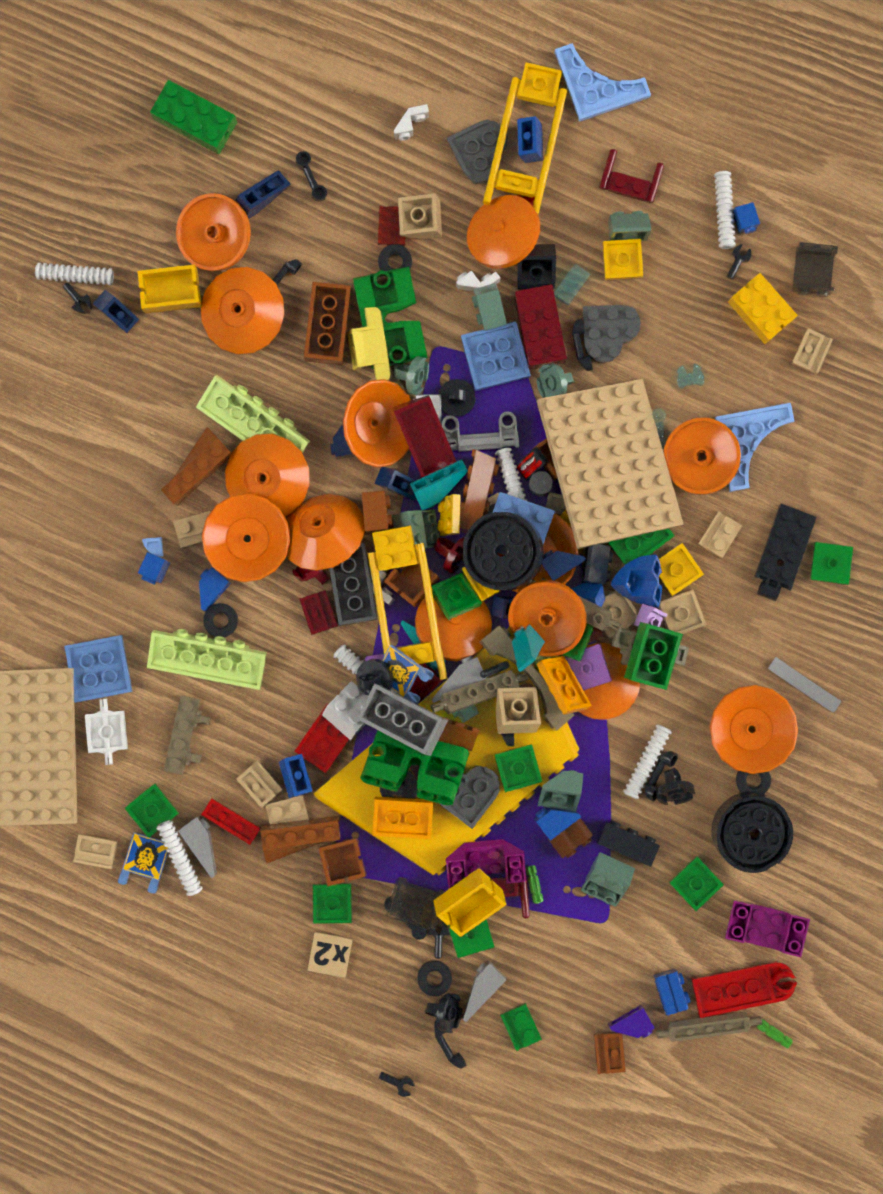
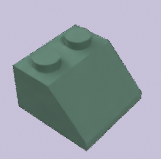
M634 211L632 214L614 212L609 216V241L628 239L647 241L651 233L648 213H643V211Z
M574 770L563 771L542 786L538 806L576 812L582 793L583 773H578Z

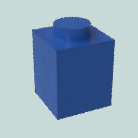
M754 202L735 207L732 212L739 234L743 232L745 234L753 233L760 225Z

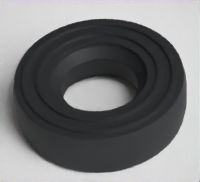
M391 244L380 252L378 265L381 271L394 269L388 265V259L392 255H399L402 258L403 263L399 268L409 266L411 270L412 256L404 246Z
M218 603L206 610L203 624L210 635L214 637H228L238 626V616L231 606ZM218 613H224L228 617V624L223 628H218L214 625L213 619Z
M737 772L736 785L741 793L759 792L765 794L769 790L771 785V775L769 772L757 773L761 778V782L755 788L748 786L746 778L750 773Z
M433 960L421 966L418 971L417 982L419 988L425 994L440 996L450 988L452 974L446 964ZM432 971H438L442 975V982L437 986H432L427 981V976Z

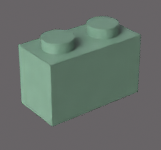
M493 283L473 289L474 296L471 298L474 308H478L479 313L476 314L478 325H482L484 330L506 325L499 289L496 284Z

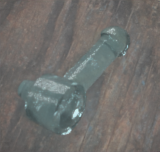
M657 408L652 412V417L656 423L663 449L666 444L663 424L666 413L663 409Z

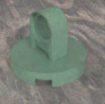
M415 357L410 366L405 364L394 366L393 376L406 381V389L409 394L419 395L424 389L421 387L423 381L427 382L429 362H426L424 357Z
M554 363L543 365L538 371L541 372L540 378H537L536 381L538 391L543 398L566 394L567 385L574 383L572 373H564L563 369Z

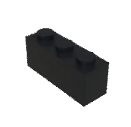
M610 820L609 823L604 821L596 840L597 844L645 865L652 866L660 847L659 844L655 843L657 839L648 835L645 838L638 836V831L629 827L626 831L620 828V823Z

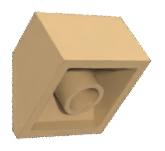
M435 193L398 198L400 236L418 239L442 237L440 199Z
M536 687L497 689L496 723L498 734L534 733L541 725Z

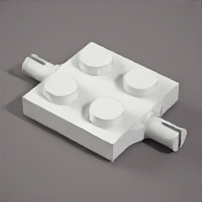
M100 699V711L95 714L85 715L88 753H103L105 755V765L113 764V752L128 749L125 711L114 712L108 710L107 699Z

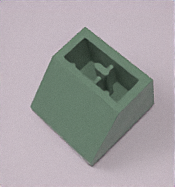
M435 510L406 511L392 515L394 528L411 525L414 543H424L425 550L434 548L437 539L440 538Z
M599 852L581 891L616 907L631 884L635 868Z

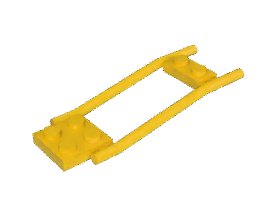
M525 62L522 79L512 78L483 204L490 205L493 190L496 188V190L526 197H535L533 208L539 215L567 94L566 89H558L562 74L561 70ZM515 97L545 106H556L539 179L503 169L498 170Z
M411 525L373 532L372 536L376 552H370L367 555L371 569L384 655L390 646L379 571L420 563L432 642L396 648L418 664L436 661L440 680L447 679L424 543H414Z

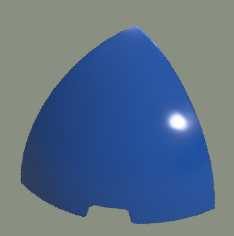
M646 555L630 561L618 571L611 582V586L619 594L631 601L659 608L662 595L659 575L662 573L658 556Z

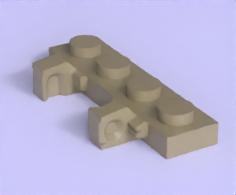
M619 628L618 631L615 630L611 646L620 648V653L623 654L621 664L627 666L637 632ZM679 646L675 664L685 665L689 647Z
M180 696L164 767L166 772L183 775L185 765H190L191 761L201 763L202 755L191 753L192 748H190L194 727H197V723L209 725L211 717L201 716L202 711L198 710L200 699Z

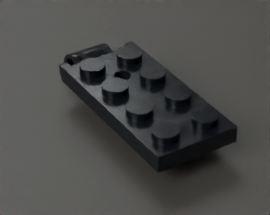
M782 503L779 505L754 578L762 579L757 595L776 601L781 587L791 591L813 530L816 516ZM777 560H782L783 566H778Z

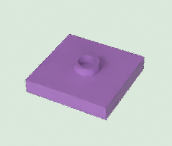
M601 644L586 648L581 662L565 657L583 691L612 681Z

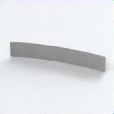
M777 657L774 658L768 667L773 673L833 713L841 703V700L801 675Z

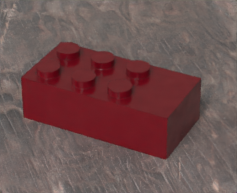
M553 285L515 291L514 300L529 370L541 368L543 365L552 363L557 365L566 363L567 356Z

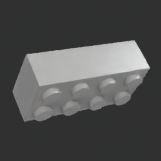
M374 684L357 718L363 723L431 756L448 722L447 719L377 684Z

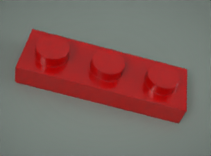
M213 798L210 799L201 814L249 845L252 844L261 829Z

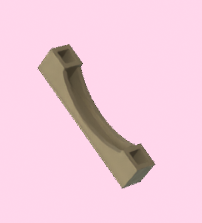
M496 627L480 641L491 657L498 655L517 665L512 640L509 638L511 634L505 627ZM533 662L523 671L527 673L541 697L544 708L543 719L554 731H557L575 715L573 713L565 715L562 713L544 678L534 668L536 664Z

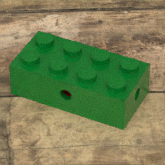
M167 80L150 111L153 120L219 155L237 124L234 114L170 80Z

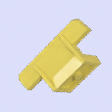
M376 307L365 308L367 327L351 329L347 332L353 370H360L366 366H374L376 380H389L391 378L381 311Z

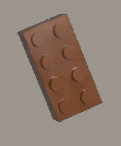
M312 282L304 350L306 362L343 366L352 293L351 286Z

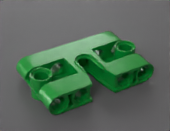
M409 266L389 271H378L375 274L353 278L362 326L367 327L365 308L376 307L381 311L389 365L411 362L417 356L428 358L420 321H397L392 323L385 321L387 314L399 312L417 303ZM381 276L388 278L385 285L378 284V279ZM402 351V359L395 360L393 358L394 352Z
M377 730L373 744L369 747V755L360 779L366 784L396 792L406 778L410 766L418 765L420 768L417 780V798L443 805H452L461 784L469 751L460 746L438 741L431 756Z

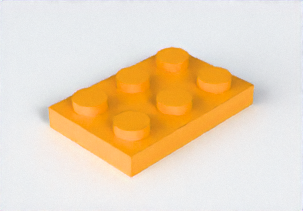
M565 656L544 659L536 664L541 676L549 687V691L553 694L559 709L564 715L586 710L592 706Z
M375 797L372 836L431 839L433 802L424 799Z

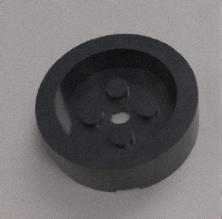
M510 512L486 514L473 523L464 538L463 561L465 567L474 580L487 588L501 591L518 589L529 583L541 567L544 554L541 536L531 522L517 514ZM501 545L507 549L506 555L502 557L497 554V548Z
M759 792L736 794L728 798L718 808L713 818L711 833L715 848L731 866L740 871L748 873L767 871L769 868L782 862L791 848L793 842L792 821L786 810L765 794ZM753 829H758V837L750 838L749 832Z

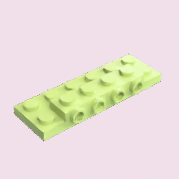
M218 375L214 376L196 408L243 441L256 434H275L289 439L302 453L304 452L310 440L296 431L297 428L294 427L295 423L288 418L283 419L278 416L279 412L275 408H267L263 405L261 398L257 396L252 397L247 394L248 390L244 386H232Z
M178 629L173 633L153 630L147 668L260 690L267 652L249 649V646L245 645V642L241 640L228 642L226 638L221 636L212 639L207 638L205 633L188 634V631L185 629Z

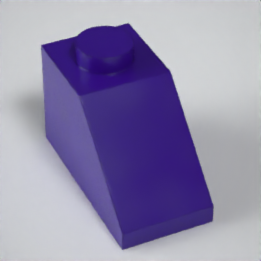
M642 1005L608 1023L611 1031L635 1038H645L652 1034L651 1030L655 1029Z

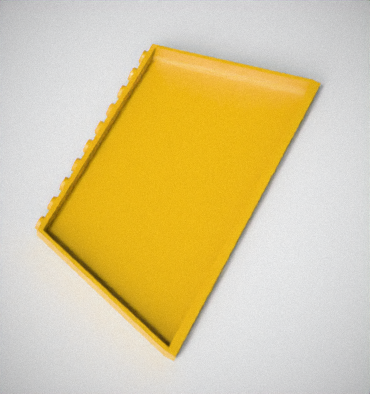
M508 627L507 630L511 634L509 638L513 640L514 636L511 633L510 627ZM485 648L473 657V659L478 658L483 670L508 660L498 655L491 657ZM508 660L510 668L486 678H490L508 672L510 670H512L515 676L524 673V671L519 672V670L517 669V665ZM529 677L528 680L519 683V686L527 683L535 687ZM445 682L418 705L432 712L431 705L441 702L439 700L433 703L432 699ZM537 691L541 725L534 733H514V747H508L501 734H498L497 697L451 714H447L444 709L435 712L439 716L480 729L472 751H469V757L463 773H466L476 765L491 769L498 776L499 793L473 829L439 803L433 802L431 839L374 837L430 874H437L439 876L447 869L445 866L446 858L463 843L475 842L479 836L482 838L491 831L490 827L494 823L498 825L506 818L504 815L509 810L511 812L515 811L520 806L519 802L523 798L529 799L535 793L534 789L538 785L542 787L550 780L548 777L552 773L556 775L564 769L563 764L566 761L572 762L579 756L577 753L579 747L568 722L557 731H554L542 717L544 708ZM532 744L543 782L505 793L494 755ZM368 747L318 789L314 795L319 801L373 835L374 798L382 796L380 787L366 784L360 779L369 755Z

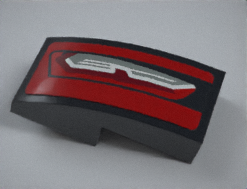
M536 446L517 464V470L528 481L533 474L538 472L549 461Z

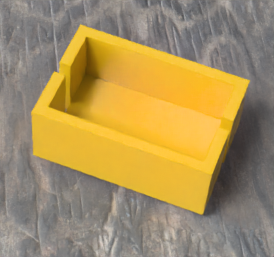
M195 264L137 271L139 288L141 290V309L145 314L202 307L200 290L198 288L200 287L198 269Z
M761 273L755 276L728 301L730 306L764 344H767L798 316Z
M480 868L433 900L436 916L446 925H449L460 937L507 905L503 890L493 880H490V877Z

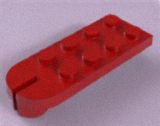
M778 961L691 978L700 1018L785 1001L792 996L797 985V981L794 980L796 977L793 971L786 964ZM790 977L792 979L788 981L778 982V980L782 978Z

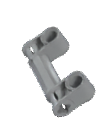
M512 412L501 414L498 421L499 432L460 435L459 422L456 417L449 415L442 421V427L448 442L456 443L450 444L452 450L462 452L472 451V449H503V447L510 446L519 448L516 416ZM504 416L512 418L513 422L510 426H505L502 423ZM453 420L456 426L454 429L448 430L445 427V422Z

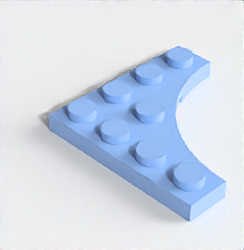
M573 43L557 48L554 51L579 122L651 97L645 78L614 81L597 72H593L580 58Z
M791 403L715 417V420L725 424L734 433L741 450L740 467L734 479L728 484L729 492L750 488L749 466L753 452L762 439L771 431L794 422Z

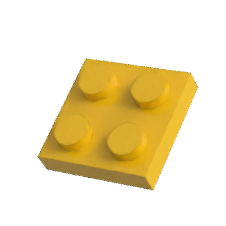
M641 239L602 242L605 280L643 278Z
M452 494L444 497L438 503V511L440 512L438 531H440V536H451L460 532V495Z
M683 543L659 558L662 570L659 579L671 596L704 575Z

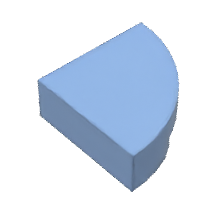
M162 537L142 539L143 545L151 554L164 557Z

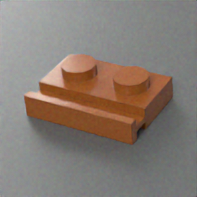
M617 1032L594 1034L597 1074L626 1072L623 1034Z

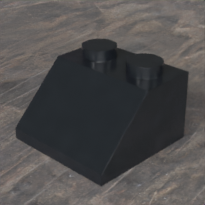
M536 244L528 256L517 263L518 290L553 285V289H555V244Z
M601 544L586 547V560L583 564L581 583L602 584L604 586L610 580L611 571L608 570V563H612L613 552L610 551V546Z

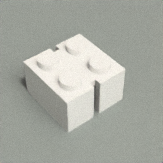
M351 681L327 705L322 715L347 738L352 740L363 726L366 725L357 718L368 696Z

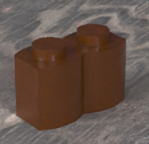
M580 818L551 841L549 840V842L561 858L566 856L568 859L577 852L575 849L578 846L582 845L584 847L590 843L593 834Z

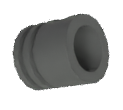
M542 471L533 474L529 481L530 492L538 497L548 494L553 484L551 476Z

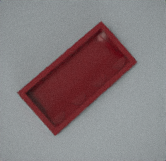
M429 395L392 408L421 478L457 462Z

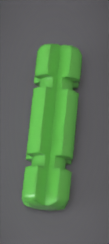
M535 865L527 866L525 869L526 874L529 876L528 882L530 891L533 893V903L543 902V896L540 893L541 887L538 875H536Z
M762 1019V1025H757L760 1031L765 1032L766 1035L776 1042H780L785 1048L791 1046L793 1040L786 1035L784 1036L781 1031L769 1025L765 1020Z

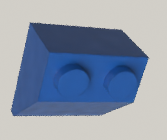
M544 807L535 814L537 817L534 820L551 841L580 819L581 816L575 811L555 808L546 809Z

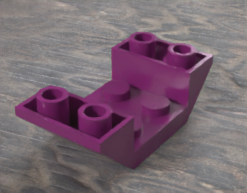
M503 839L463 843L446 858L449 889L478 868L485 874L505 872L507 883L526 882L524 851Z
M734 900L725 939L741 943L747 942L801 957L810 919L789 912Z

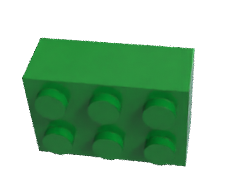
M640 622L624 678L667 690L683 634Z

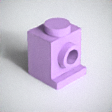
M642 604L634 626L638 627L639 623L643 622L660 627L663 617L666 618L667 614L655 607Z

